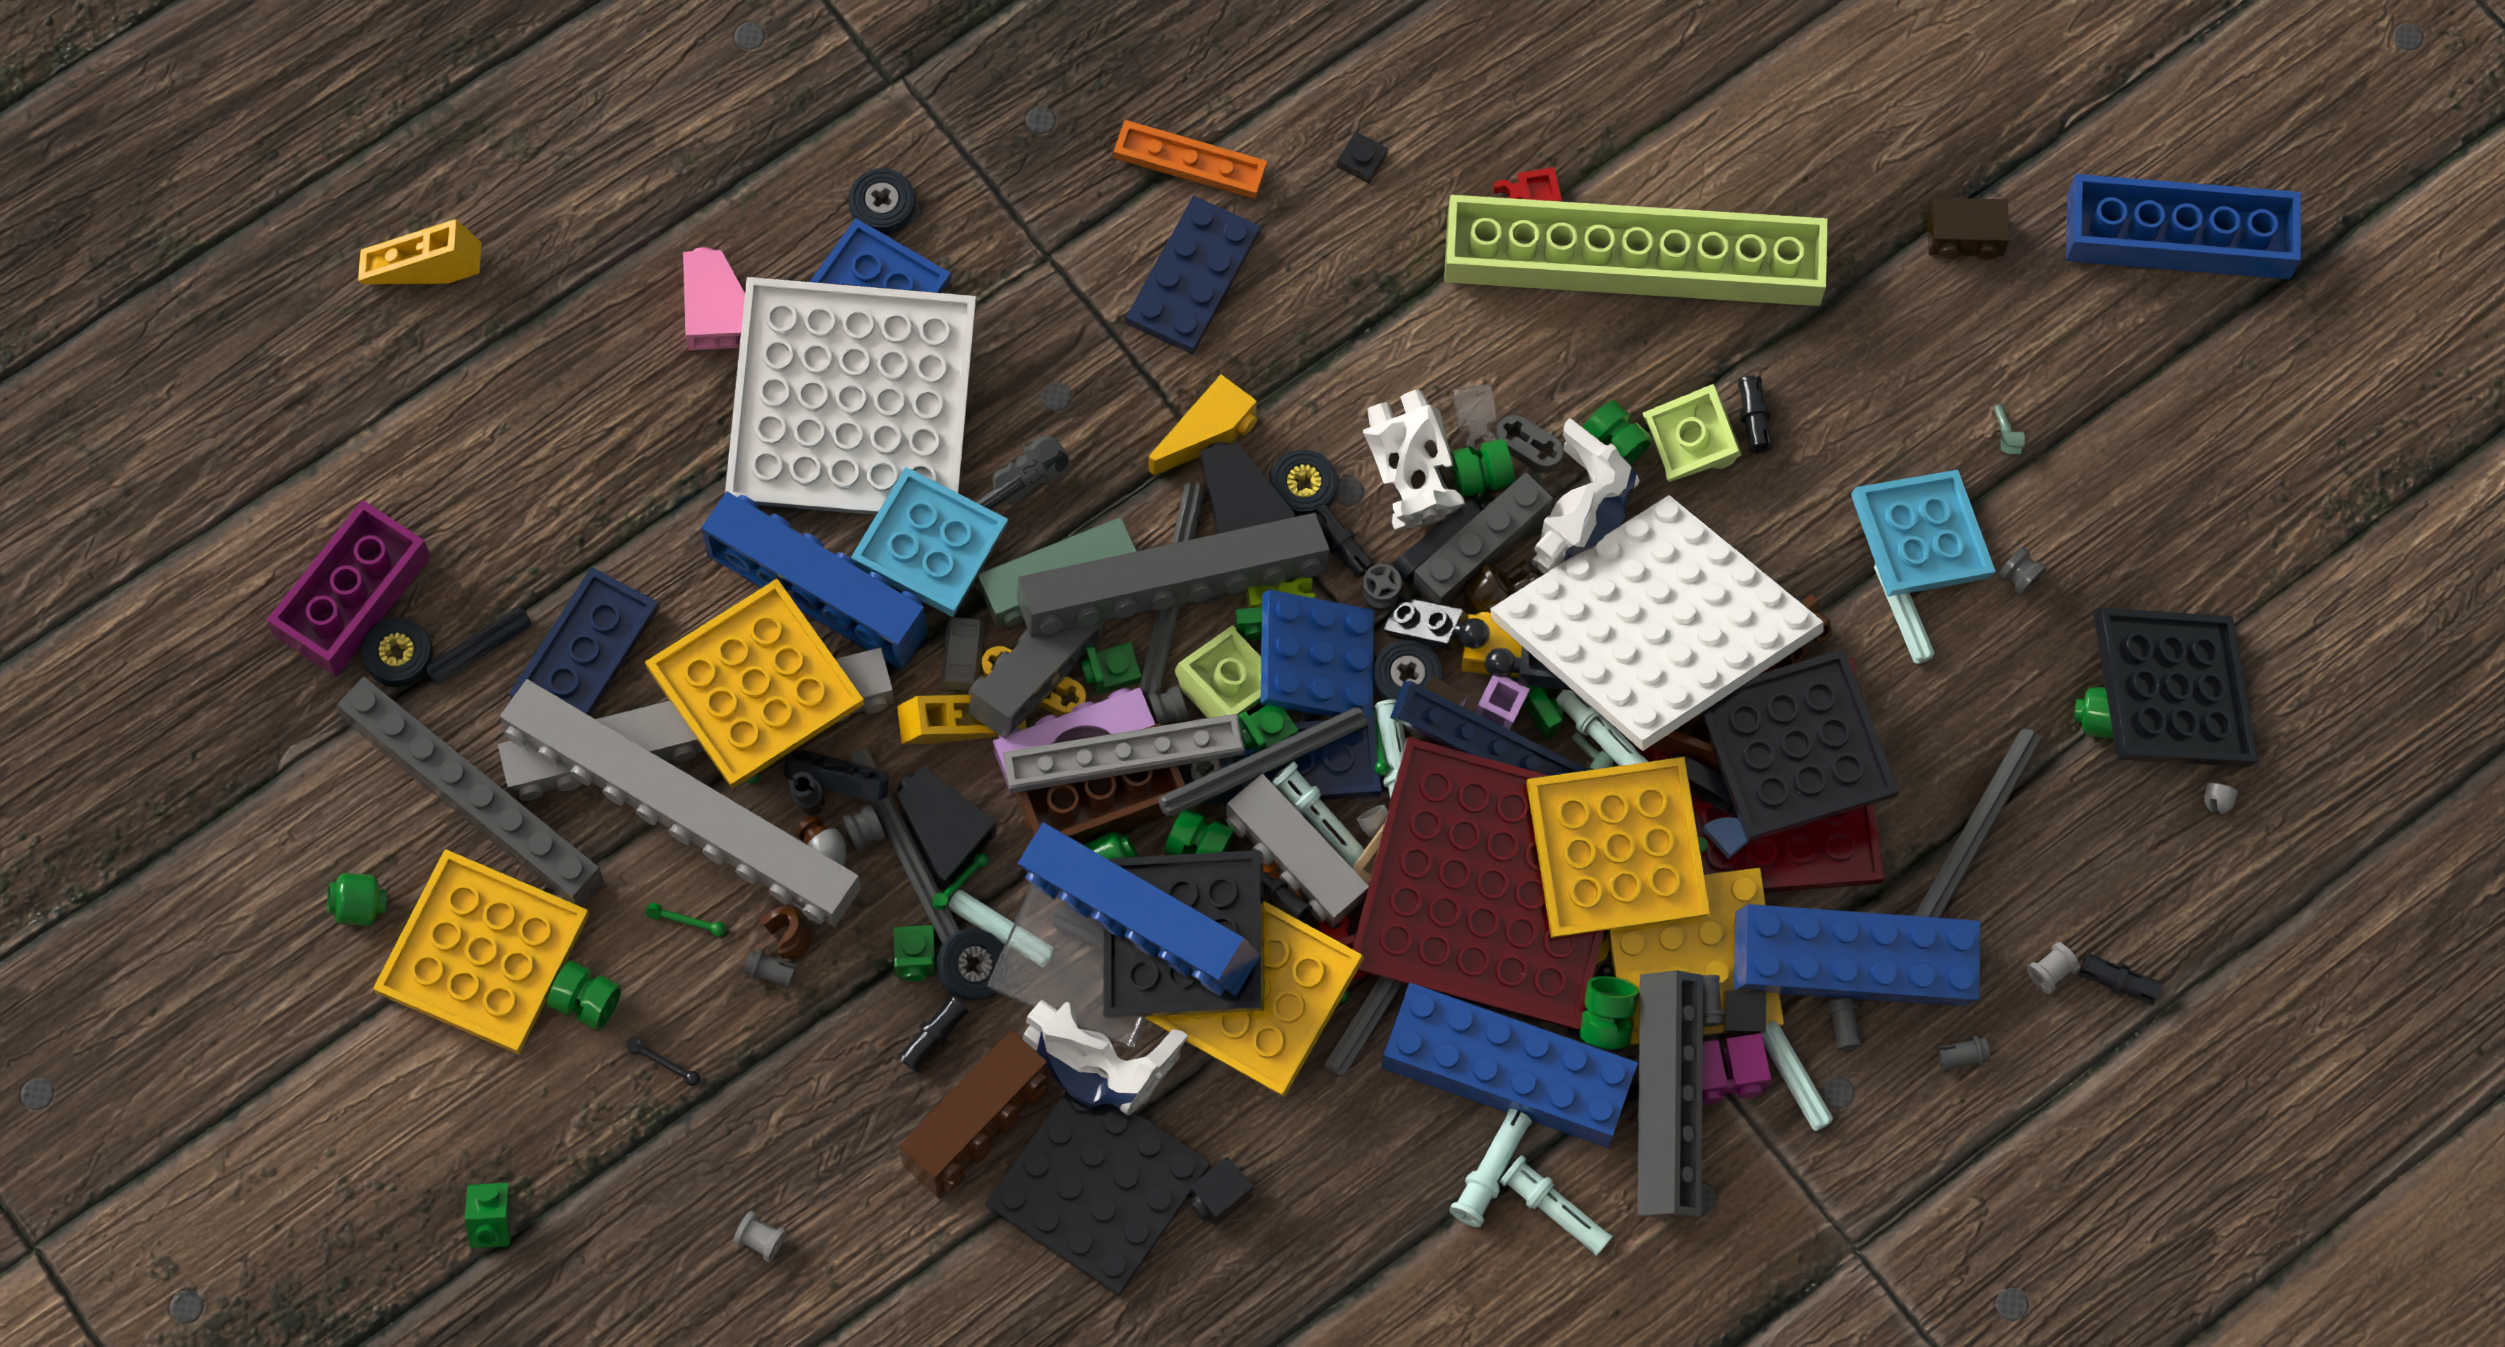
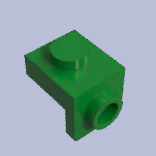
M509 1183L473 1184L467 1186L465 1225L469 1247L484 1248L510 1245L508 1226Z

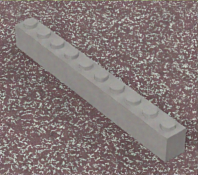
M881 648L835 659L864 699L865 705L851 714L862 711L870 714L885 710L888 705L894 704L893 690ZM670 701L595 719L665 761L673 759L676 762L688 761L695 758L697 753L705 751ZM850 714L838 722L848 719L850 717ZM512 741L498 744L507 786L514 799L520 798L522 801L534 800L541 797L543 792L554 789L569 791L580 787L582 784L570 774V769L560 763L557 766L550 765L538 756V750L528 744H525L524 747Z
M526 679L500 715L505 730L504 734L513 743L524 747L525 744L530 745L538 750V756L552 766H557L558 763L571 770L570 774L580 783L587 786L594 783L604 789L603 794L612 802L618 805H623L625 802L636 808V814L644 821L652 825H656L657 822L670 829L669 833L679 842L686 845L693 842L703 848L702 853L711 861L720 865L723 862L730 864L736 868V874L750 884H756L757 881L770 888L769 893L778 901L784 904H789L792 901L803 908L802 912L805 916L818 924H822L825 921L835 927L861 889L859 876L528 679Z

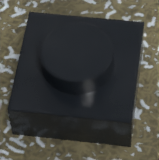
M1355 132L1338 158L1337 167L1369 184L1387 157L1388 148Z

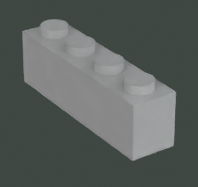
M1263 773L1227 803L1226 816L1228 818L1226 822L1240 838L1245 835L1255 845L1253 850H1260L1263 853V863L1266 866L1272 863L1281 873L1279 878L1288 884V889L1294 894L1299 892L1312 906L1311 915L1320 923L1326 921L1334 928L1364 902L1369 888L1368 884Z

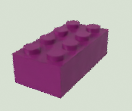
M361 500L267 618L274 637L337 677L362 646L364 638L370 629L381 622L431 558L425 540L364 500Z

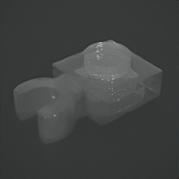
M1491 384L1454 389L1452 391V398L1458 430L1469 428L1470 431L1466 440V447L1472 446L1475 449L1474 440L1477 438H1483L1487 442L1496 440L1494 434L1487 429V425L1496 424L1497 422Z

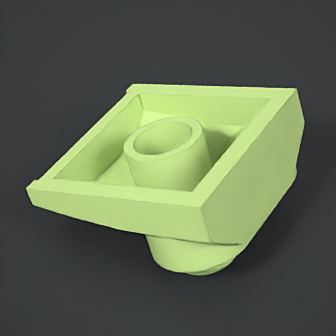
M1714 384L1643 412L1669 482L1712 467L1717 469L1726 468L1733 464L1737 457L1742 456L1730 420Z
M1233 625L1179 662L1175 669L1181 690L1207 718L1231 714L1239 716L1249 711L1261 701V656L1245 641Z

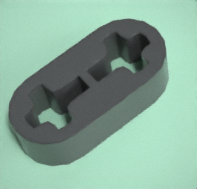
M1518 415L1506 416L1499 422L1496 430V440L1501 438L1505 440L1512 457L1540 473L1553 472L1560 466L1563 457V446L1556 437ZM1515 428L1520 430V438L1514 437L1512 441L1506 438L1507 431L1512 432ZM1546 448L1553 450L1551 457H1546L1544 460L1538 458L1540 451H1545Z

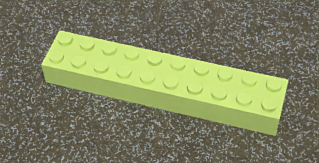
M1450 195L1445 283L1820 306L1826 289L1827 218Z

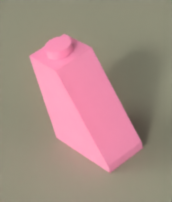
M707 247L683 252L685 332L688 350L740 348L745 293L723 252Z

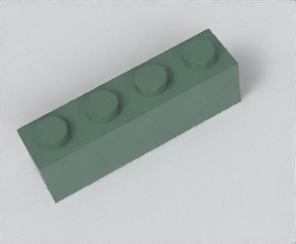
M1120 517L978 574L979 590L997 628L1003 625L1008 627L1016 626L1024 622L1017 601L1018 579L1020 576L1136 552V549Z

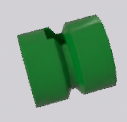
M1612 400L1599 408L1582 427L1604 445L1608 446L1610 443L1614 445L1620 456L1630 466L1644 454L1653 440L1638 423H1629L1630 414L1616 400Z
M1503 438L1482 443L1479 450L1468 446L1451 451L1454 465L1451 468L1457 491L1463 498L1483 494L1485 487L1495 491L1508 488L1515 482L1511 456Z
M1186 809L1179 814L1170 832L1164 854L1182 855L1229 852L1235 833L1233 829L1217 821L1209 825L1206 823L1204 815Z
M571 960L565 964L554 981L548 996L547 1005L549 1008L566 1016H571L575 1013L577 1014L578 1022L596 1031H601L617 1007L622 994V985L603 975L593 978L591 969Z
M1600 976L1590 979L1587 983L1584 1001L1587 1010L1582 1014L1579 1034L1581 1039L1588 1044L1605 1049H1620L1629 1046L1634 1026V1020L1631 1016L1636 1012L1639 994L1638 987L1630 981L1617 977Z

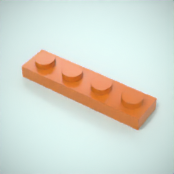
M1124 120L1113 151L1114 159L1252 199L1257 198L1267 169L1266 160L1128 120Z

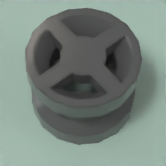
M2022 547L2006 562L1998 576L2004 581L2010 580L2015 585V591L2022 596L2035 585L2047 567L2041 562H2034L2030 558V552Z
M1376 564L1368 569L1363 579L1362 596L1369 607L1383 611L1395 606L1402 586L1399 572L1387 564Z
M1177 685L1170 687L1166 693L1160 695L1155 692L1147 694L1149 710L1155 724L1160 723L1161 726L1174 722H1188L1185 703Z
M871 804L862 806L861 811L854 815L847 813L840 816L844 829L856 852L863 850L865 845L871 841L880 842L886 839Z

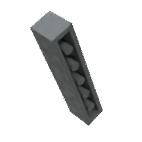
M1678 970L1640 974L1638 1216L1659 1219L1701 1217L1703 975Z

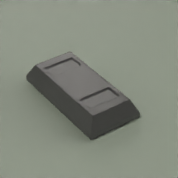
M947 617L940 690L969 692L973 683L980 677L986 619Z

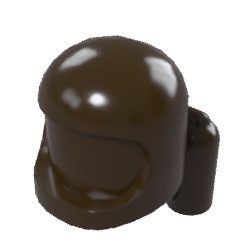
M1528 559L1523 560L1507 573L1488 563L1468 580L1464 587V599L1470 609L1476 614L1480 612L1491 613L1490 608L1538 579L1539 576L1533 574L1536 570Z

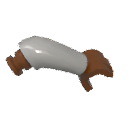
M811 816L799 824L795 833L803 843L838 864L845 866L847 848L846 842L839 830L835 828L828 829L823 825L818 816ZM790 901L791 907H776L759 919L771 935L780 928L789 926L779 943L778 955L782 959H797L809 949L812 941V933L805 923L806 919H810L803 914L802 907Z

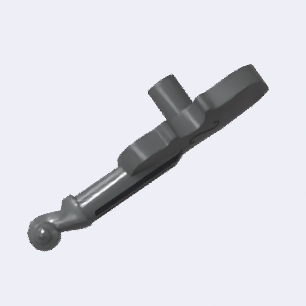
M1040 436L1030 446L1023 447L1024 455H1020L1016 459V463L1009 462L1007 467L999 469L994 473V490L980 498L976 503L992 510L1003 501L1008 503L1020 501L1026 494L1031 493L1033 487L1040 483L1050 485L1053 480L1060 478L1068 471L1070 467L1068 453L1053 436Z

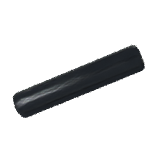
M517 607L427 664L425 667L426 673L434 684H441L531 626L529 616L524 609Z

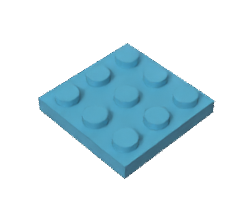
M905 467L851 556V559L857 564L856 567L868 574L871 571L876 572L884 577L891 586L901 591H908L922 602L954 617L1005 530L1008 519Z
M1958 470L1859 486L1852 491L1851 497L1888 597L1990 579L1996 572Z

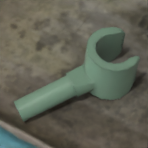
M1996 405L1994 411L2001 430V451L2005 454H2022V447L2025 445L2024 432H2011V425L2003 405Z
M1579 732L1573 735V741L1593 760L1588 768L1589 770L1614 767L1613 759L1606 752H1599Z

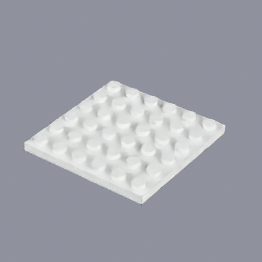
M747 277L725 493L728 491L736 497L745 495L757 505L877 515L905 467L959 493L976 296Z
M1670 495L1605 535L1595 547L1567 559L1490 608L1491 619L1642 751L1823 633V621Z

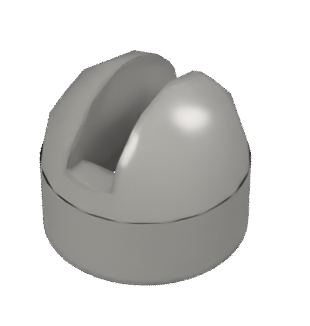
M2207 783L2204 794L2205 805L2212 813L2219 811L2220 814H2225L2233 808L2238 790L2222 784Z
M1379 805L1365 811L1357 818L1362 831L1367 836L1374 838L1385 823L1387 809L1385 805Z

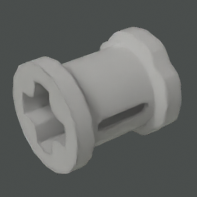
M2056 942L2052 945V952L2040 962H2032L2027 966L2029 977L2039 989L2047 994H2051L2056 989L2055 984L2068 973L2075 974L2080 970L2078 959L2074 953L2061 942Z
M749 1211L740 1223L733 1243L738 1246L745 1244L763 1254V1260L770 1262L783 1244L787 1230L782 1227L775 1229L757 1219V1213Z

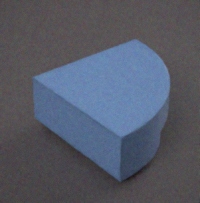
M1719 818L1703 826L1702 831L1728 859L1749 843L1746 840L1738 818Z

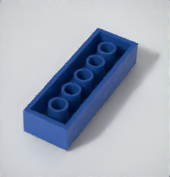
M2075 174L2067 193L2066 261L2291 279L2301 260V192Z
M727 491L701 527L709 558L760 588L778 579L802 613L866 651L881 648L885 662L900 671H903L927 636L924 607L919 598L908 591L900 593L889 587V582L876 572L871 571L867 574L857 568V564L849 556L841 552H837L836 555L823 548L824 544L815 536L809 533L799 534L791 529L790 523L781 516L765 514L759 510L758 505L745 495L736 497Z
M1044 822L1018 862L1027 872L1025 879L1035 885L1034 888L1054 900L1059 894L1058 898L1068 904V908L1086 919L1092 913L1091 918L1099 922L1102 928L1119 938L1125 932L1124 937L1133 942L1135 947L1152 957L1159 952L1158 957L1166 961L1169 967L1186 977L1192 971V976L1199 980L1202 986L1219 996L1225 990L1236 997L1261 956L1242 936Z
M1747 904L1735 912L1733 991H1761L1776 994L1950 1006H1967L1979 1000L1980 921Z
M1409 983L1383 1055L1381 1068L1504 1112H1508L1509 1109L1518 1110L1516 1115L1518 1117L1522 1112L1532 1122L1609 1148L1638 1062Z

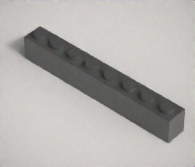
M1312 513L1020 576L1018 579L1017 601L1030 637L1040 634L1051 635L1063 629L1076 626H1092L1099 621L1117 617L1128 618L1136 613L1154 609L1165 610L1173 605L1190 601L1201 602L1209 597L1222 594H1238L1248 589V587L1274 586L1284 580L1299 577L1311 578L1319 573L1326 572L1330 549L1316 514Z
M364 676L337 704L342 718L347 724L562 899L582 907L604 883L600 868Z

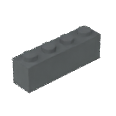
M1525 472L1414 571L1413 587L1429 603L1448 606L1464 592V587L1470 578L1488 563L1496 564L1551 514L1553 498Z
M1105 620L1099 621L1092 626H1076L1063 629L1051 635L1040 634L1030 637L1028 629H1026L1019 638L1017 646L1010 653L1005 651L1000 655L994 664L993 671L986 678L980 676L973 683L969 690L971 699L968 713L1006 739L1086 657V647L1093 645L1095 648L1101 642Z

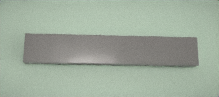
M1231 714L1003 752L1009 792L1015 793L1244 755V746L1238 715Z

